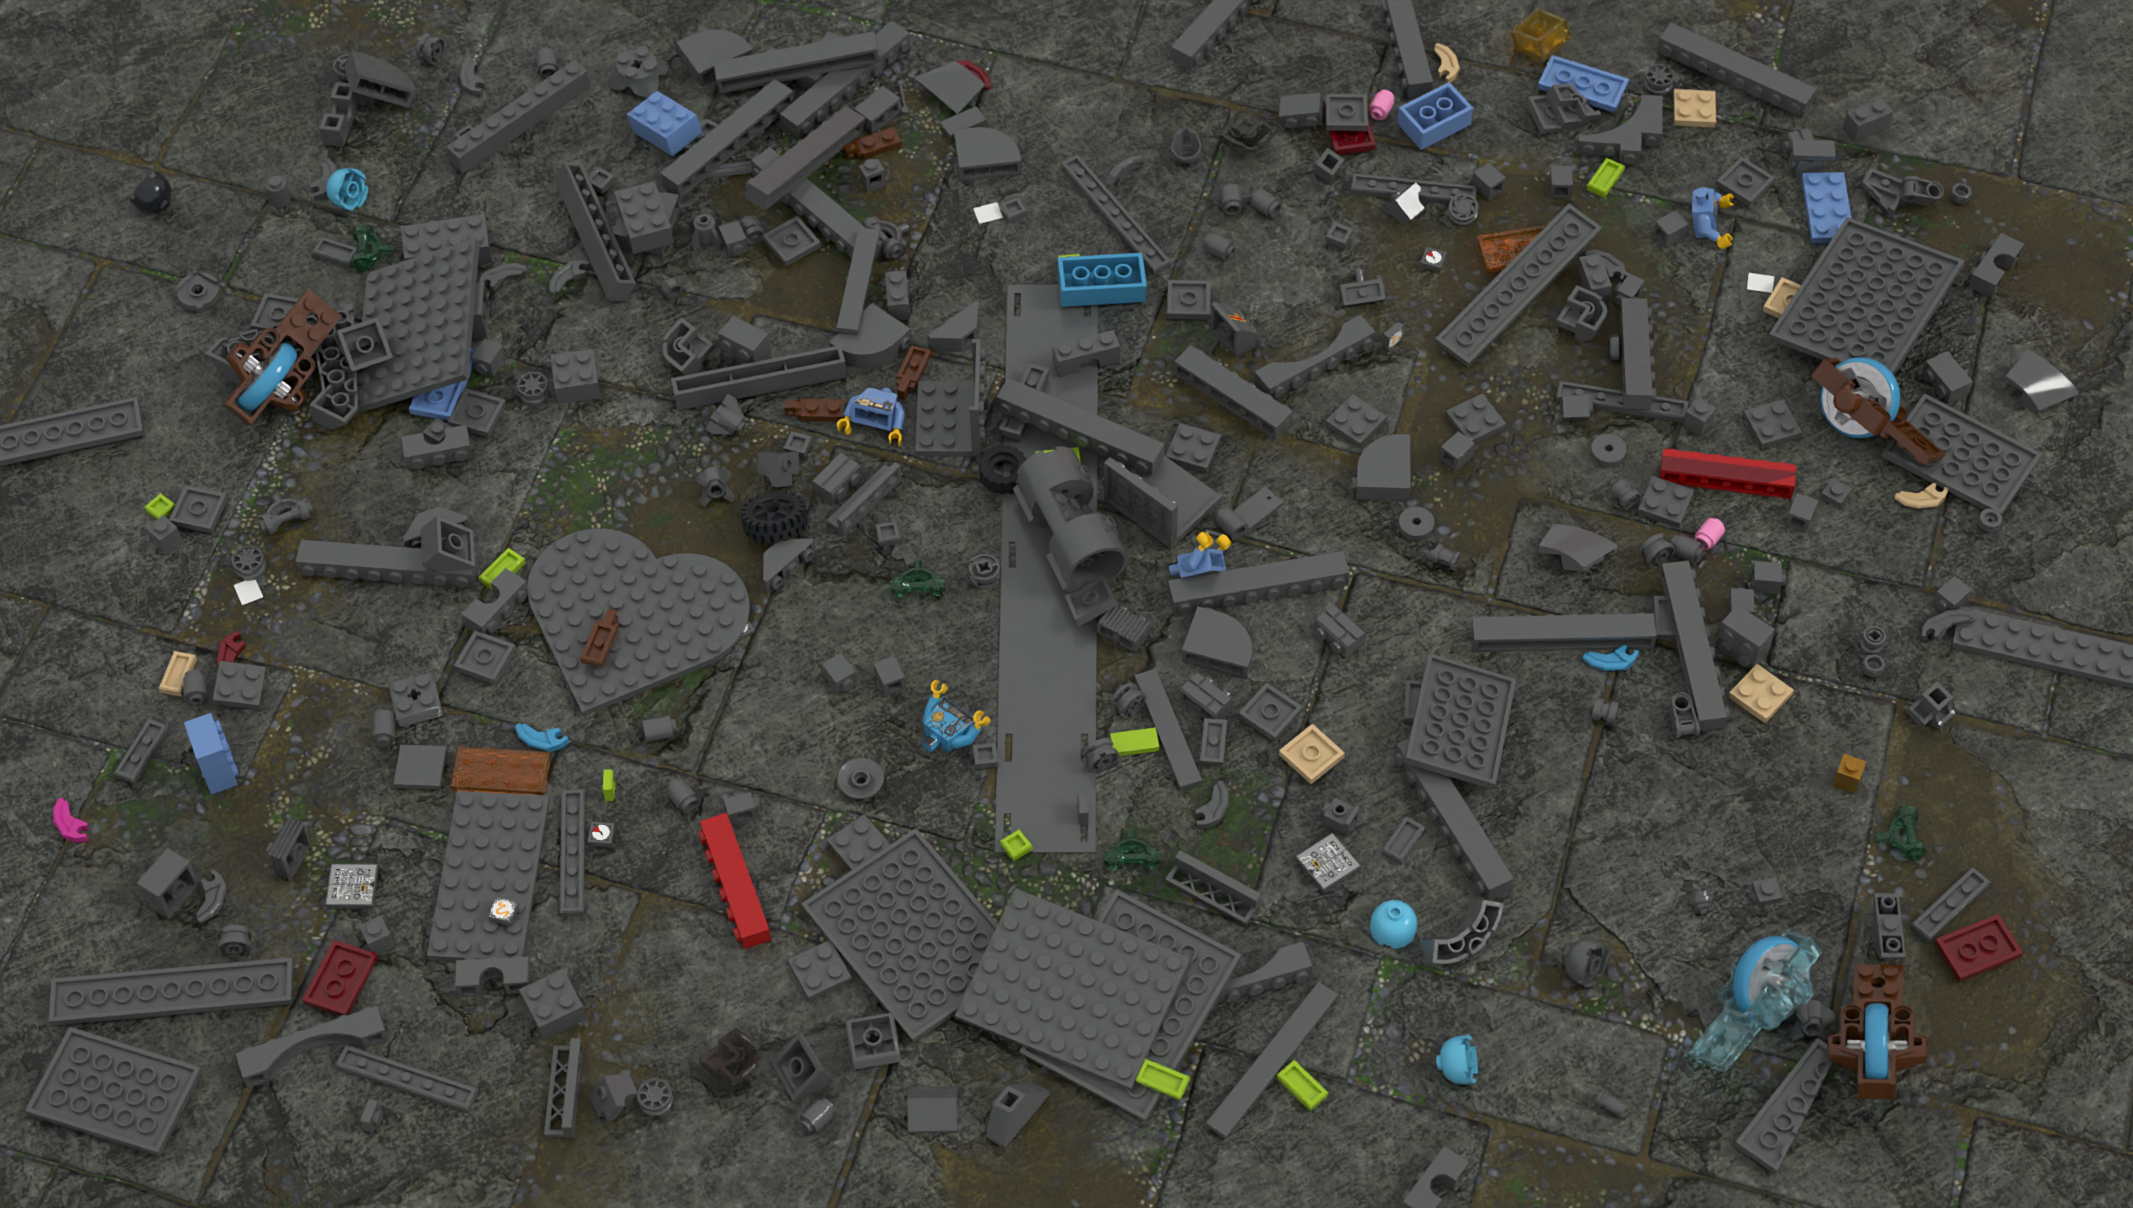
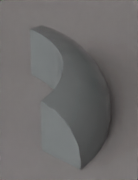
M1483 899L1469 901L1466 916L1453 933L1439 940H1422V954L1425 961L1433 964H1449L1459 962L1470 955H1474L1486 945L1485 942L1492 932H1495L1504 903Z

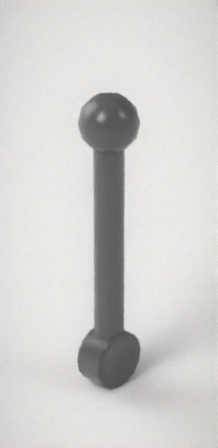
M898 80L896 86L899 88L902 101L901 113L908 115L910 111L909 107L906 106L903 91L904 82Z

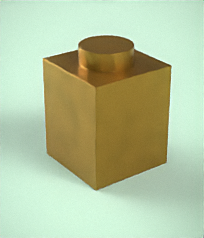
M1844 754L1833 787L1855 794L1866 761Z

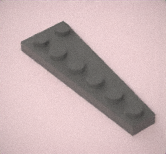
M1818 1038L1814 1041L1735 1142V1147L1774 1174L1777 1173L1833 1064L1828 1059V1045Z

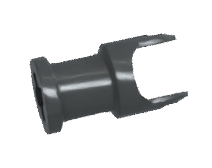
M1431 539L1425 541V545L1432 549L1431 551L1424 548L1419 549V555L1434 563L1440 562L1449 566L1453 571L1456 569L1462 554L1458 551L1453 552L1444 548L1443 544Z

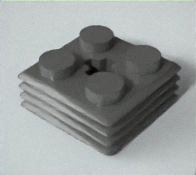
M432 672L388 683L399 727L443 716Z
M291 817L287 818L285 823L279 825L275 841L270 842L267 847L266 855L270 858V866L273 867L276 877L280 876V878L284 877V879L288 878L289 881L292 880L311 846L303 821L300 823L299 820L295 821V818L292 820Z
M892 1012L846 1020L853 1069L901 1061L894 1014ZM870 1039H875L876 1042L871 1043Z

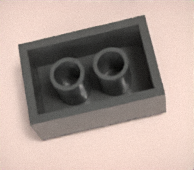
M655 181L614 191L617 210L633 254L674 244L671 225Z

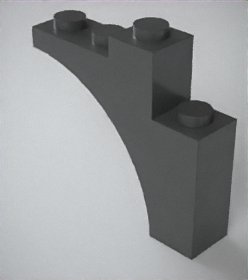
M1642 95L1640 105L1634 115L1624 124L1613 130L1599 134L1579 135L1577 155L1618 157L1619 164L1639 165L1641 146L1660 147L1662 138V96Z

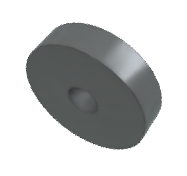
M1602 434L1593 440L1590 453L1592 459L1597 464L1603 467H1615L1624 461L1627 448L1625 442L1620 437L1613 434Z
M1407 508L1399 517V531L1409 540H1424L1434 530V517L1425 508Z

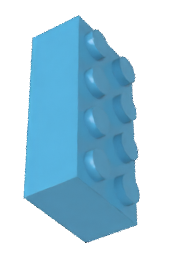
M1142 253L1058 257L1057 278L1061 307L1146 301L1147 284Z

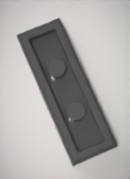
M148 718L115 770V778L136 785L170 731L169 726Z

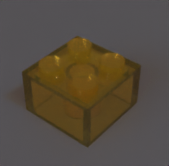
M1537 8L1510 30L1515 50L1541 61L1548 59L1572 39L1567 19Z

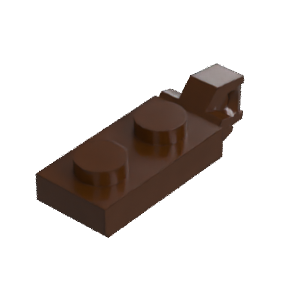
M891 127L856 139L850 144L843 146L844 155L847 160L855 157L867 159L901 147L902 141L895 128Z
M913 345L910 346L896 376V386H898L897 398L906 400L910 389L915 390L918 386V381H920L932 356V350Z
M797 399V401H785L784 410L786 416H796L801 421L838 422L845 417L843 414L846 402L845 399Z
M608 609L604 619H599V621L595 622L580 657L581 663L603 668L618 633L619 624H617L618 616L616 610Z

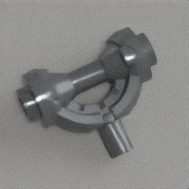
M877 217L865 219L862 224L865 228L880 230L879 240L882 241L883 254L888 259L900 256L903 249L902 234L909 231V226L905 223L897 227L893 223L880 221ZM884 233L891 235L892 239L888 238Z
M275 494L272 497L274 503L265 514L261 515L262 520H259V523L264 533L268 531L269 535L276 533L282 523L293 518L311 519L310 514L314 513L309 500L305 502L303 498L299 500L282 499L279 494Z

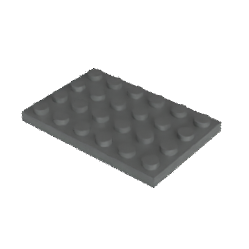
M1926 394L1921 397L1906 420L1946 453L1944 458L1938 462L1920 464L1913 459L1911 452L1900 448L1896 444L1897 440L1892 438L1882 453V457L1931 483H1936L1942 489L1944 487L1948 488V492L1983 510L1995 509L2001 515H2003L2042 456V453Z
M1429 653L1426 658L1404 763L1494 789L1516 679Z
M69 1027L25 1112L32 1117L160 1156L203 1071L201 1067Z

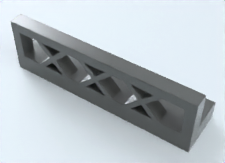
M896 462L891 467L884 464L826 520L827 526L844 537L902 481L900 465Z
M1181 850L1175 856L1174 867L1165 878V883L1244 926H1247L1261 904L1260 893ZM1180 871L1188 876L1189 881L1178 882L1173 878ZM1204 884L1208 887L1209 892L1198 893L1195 891L1194 885ZM1224 895L1228 897L1229 903L1219 904L1215 902L1214 896ZM1245 906L1250 910L1243 917L1235 912L1234 907Z
M571 1038L570 1046L554 1045L544 1131L545 1137H575L584 1050L581 1038ZM559 1053H569V1061L564 1066L558 1061ZM565 1073L567 1075L566 1085L561 1088L556 1083V1079ZM563 1095L565 1097L564 1107L558 1110L554 1106V1101ZM560 1117L562 1119V1130H551V1123Z

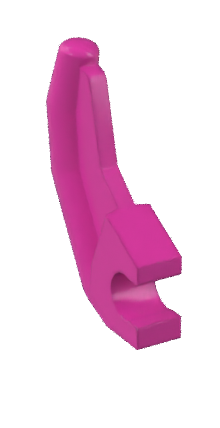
M58 798L53 808V822L62 837L73 842H88L87 834H80L83 830H89L87 822L73 818L70 814L68 802L63 798Z

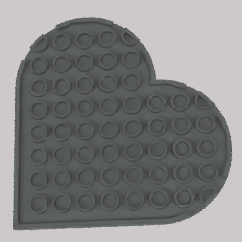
M612 529L577 531L555 541L535 561L527 584V595L532 613L583 717L722 659L733 650V646L741 638L750 614V602L744 583L736 572L723 562L709 556L693 553L672 554L656 559L651 550L640 540L627 533ZM608 609L616 610L618 616L617 624H619L618 633L603 668L581 663L580 657L595 622L599 621V619L603 620Z

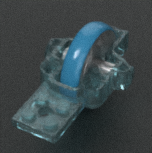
M1786 928L1781 936L1762 938L1752 944L1742 956L1737 957L1731 965L1732 977L1718 993V999L1722 1003L1724 1010L1688 1052L1689 1056L1695 1061L1725 1073L1761 1028L1765 1030L1776 1028L1782 1021L1794 1014L1800 1005L1807 1004L1813 995V985L1809 981L1810 967L1822 953L1812 937L1798 934Z

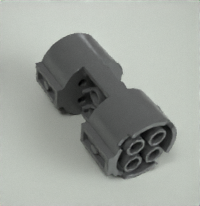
M1057 446L1054 451L1044 453L1042 450L1029 457L1017 471V485L1013 490L1029 522L1040 527L1048 524L1053 533L1049 542L1050 553L1046 556L1062 589L1071 593L1103 574L1109 583L1116 579L1126 568L1128 555L1118 537L1119 533L1114 519L1098 512L1093 513L1088 506L1094 494L1089 470L1084 465H1081L1076 453L1068 447Z

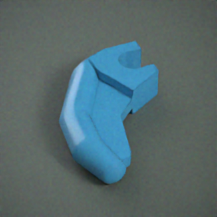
M1623 645L1615 650L1614 653L1608 655L1595 652L1584 653L1582 659L1591 667L1604 671L1627 670L1635 663L1639 651L1635 650L1632 655H1627V646Z
M519 723L515 726L518 738L529 747L552 752L562 749L569 744L567 736L557 739V737L562 735L559 728L538 732L526 724L521 725Z

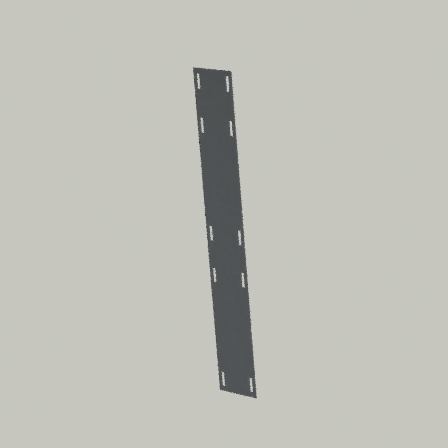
M1007 285L1005 382L1008 378L1021 382L1029 363L1048 368L1049 380L1046 382V387L1043 388V393L1098 415L1097 359H1088L1082 362L1078 373L1058 377L1052 361V345L1098 334V305H1091V316H1084V305L1061 307L1058 285ZM1015 293H1021L1020 316H1014ZM1030 423L1025 428L1021 441L1004 437V446L1011 445V447L1018 448L1019 451L1024 453L1026 459L1034 455L1035 451L1054 450L1057 446L1079 447L1081 465L1090 470V479L1094 489L1093 497L1088 506L1093 513H1097L1096 451L1083 448L1077 443L1062 439L1049 431H1043ZM1003 462V477L1010 476L1014 466L1009 462ZM1011 493L1003 494L995 853H1006L1000 845V840L1003 839L1004 814H1011L1010 834L1020 829L1033 846V850L1028 853H1096V772L1091 771L1088 762H1081V734H1088V745L1096 741L1097 617L1093 618L1090 622L1078 626L1065 598V595L1070 592L1062 589L1046 556L1050 553L1049 542L1053 536L1049 525L1046 524L1044 527H1040L1029 522L1016 494ZM1009 542H1016V568H1009ZM1006 734H1012V761H1005ZM1078 793H1086L1089 818L1087 842H1080L1081 825L1077 808Z

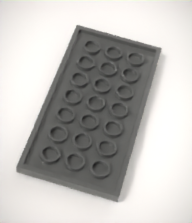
M457 791L427 952L428 960L456 962V960H464L465 958L487 959L492 956L511 958L515 955H525L550 805L549 796ZM496 896L519 902V909L511 926L488 920L487 916Z

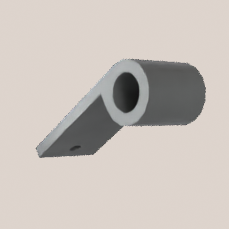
M1264 486L1235 510L1231 507L1220 508L1215 514L1214 522L1232 541H1236L1280 508L1283 503Z

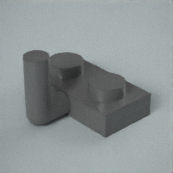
M1356 268L1351 274L1352 279L1356 280L1355 283L1339 286L1343 307L1385 300L1382 278L1365 281L1361 268Z

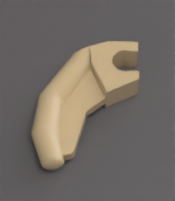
M1437 43L1434 46V52L1442 61L1437 77L1441 78L1446 75L1445 83H1451L1455 80L1460 70L1457 57L1447 46Z
M1933 483L1919 493L1904 491L1896 493L1894 499L1904 506L1916 509L1938 507L1945 500L1948 488L1944 487L1942 492H1938L1935 489L1937 484Z

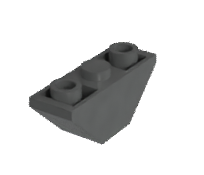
M975 300L970 305H966L958 314L948 318L940 327L933 329L928 335V348L932 351L962 352L972 344V339H978V302Z
M442 507L418 513L403 537L405 546L407 548L422 549L421 528L436 516L471 529L467 516Z
M806 538L783 541L782 539L763 553V581L767 594L771 593L774 589H778L785 579L794 575L801 565L813 558L815 554L814 540Z
M1874 893L1872 934L1874 949L1880 959L1906 958L1898 893Z
M1033 1082L1008 1085L992 1105L986 1138L1005 1148L1050 1095V1092Z

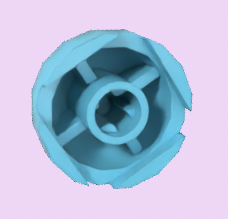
M342 168L335 171L329 177L326 186L329 200L335 206L346 210H354L356 206H362L368 193V186L365 185L364 181L366 179L365 175L360 170L353 168Z
M1400 900L1382 902L1371 915V935L1382 946L1385 944L1393 949L1407 946L1413 941L1417 932V917L1414 910Z
M1460 1035L1446 1041L1441 1048L1440 1055H1437L1436 1058L1438 1069L1442 1070L1444 1076L1455 1084H1474L1477 1079H1473V1073L1478 1074V1060L1475 1046L1470 1047L1468 1042L1473 1040L1470 1035Z

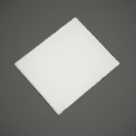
M997 202L973 208L979 224L1003 218Z
M1749 273L1747 289L1772 293L1774 276Z
M256 580L243 581L234 585L242 605L263 597Z

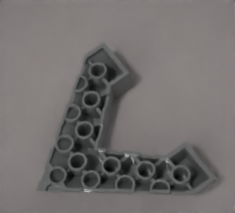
M353 303L345 305L344 309L336 310L342 315L341 319L311 356L314 362L318 363L323 390L309 405L314 422L330 430L346 425L358 411L357 371L351 372L335 337L337 330L354 325ZM315 315L307 316L306 321L310 325H315L317 318ZM280 323L273 324V325H269V326H270V328L276 329V327H277ZM257 329L240 333V337L218 339L205 355L227 379L239 384L240 379L226 361V357L230 350L239 342L249 346L261 331L257 332ZM266 333L264 336L265 341L268 344H272V335ZM285 337L279 343L291 345L296 350L297 356L300 353V349ZM253 351L250 356L254 357L257 361L261 362L258 359L259 353L257 351ZM300 361L299 365L306 363L304 361Z

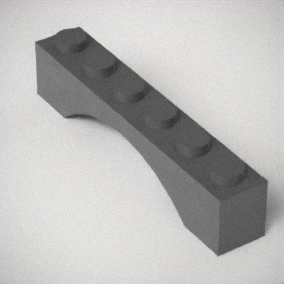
M1359 315L1344 323L1335 341L1318 355L1297 362H1271L1256 370L1254 385L1262 392L1271 395L1273 399L1280 398L1286 392L1300 387L1310 379L1317 378L1328 369H1334L1341 362L1352 359L1356 354L1364 350H1369L1375 343L1376 332Z
M1300 942L1282 947L1260 969L1242 977L1229 979L1214 1007L1222 1002H1234L1243 996H1255L1268 989H1280L1286 984L1293 982L1301 983L1311 978L1313 966L1304 943Z
M378 1006L365 1007L359 1012L350 1015H341L327 1023H318L312 1028L303 1031H294L288 1036L279 1039H270L266 1043L255 1047L244 1048L241 1052L236 1053L243 1080L247 1088H251L271 1081L277 1072L290 1060L310 1049L331 1044L355 1045L366 1049L389 1041Z

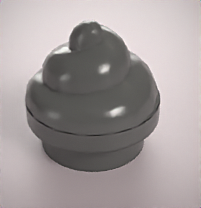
M1708 890L1691 892L1689 902L1697 912L1704 915L1712 905L1713 896H1710V891Z

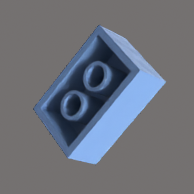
M1448 82L1399 107L1397 124L1422 150L1471 125L1473 107Z
M658 91L627 113L635 134L671 156L702 134L695 113Z
M209 713L184 722L197 762L210 793L214 794L237 786L238 783L235 776H238L239 772L219 720L214 721L212 714Z

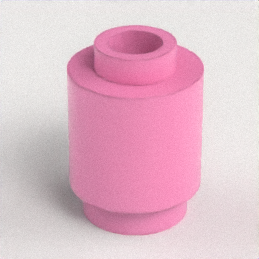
M1388 90L1378 92L1368 108L1370 116L1375 120H1385L1394 105V95Z
M1708 518L1696 532L1694 540L1702 543L1704 551L1713 548L1725 533L1723 523L1719 519Z

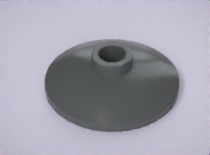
M856 758L848 761L841 767L838 773L839 788L845 795L853 799H867L874 796L880 791L884 783L882 768L875 761L867 758ZM859 781L865 782L863 784H858Z

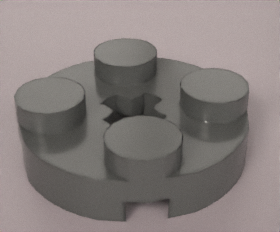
M199 273V276L194 277L192 274L188 275L177 286L179 302L185 309L204 313L221 296L217 280L207 273ZM201 290H202V293H200V294H195V291H201Z

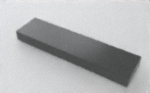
M1972 867L1911 924L1910 929L1929 943L1985 891L1991 882Z

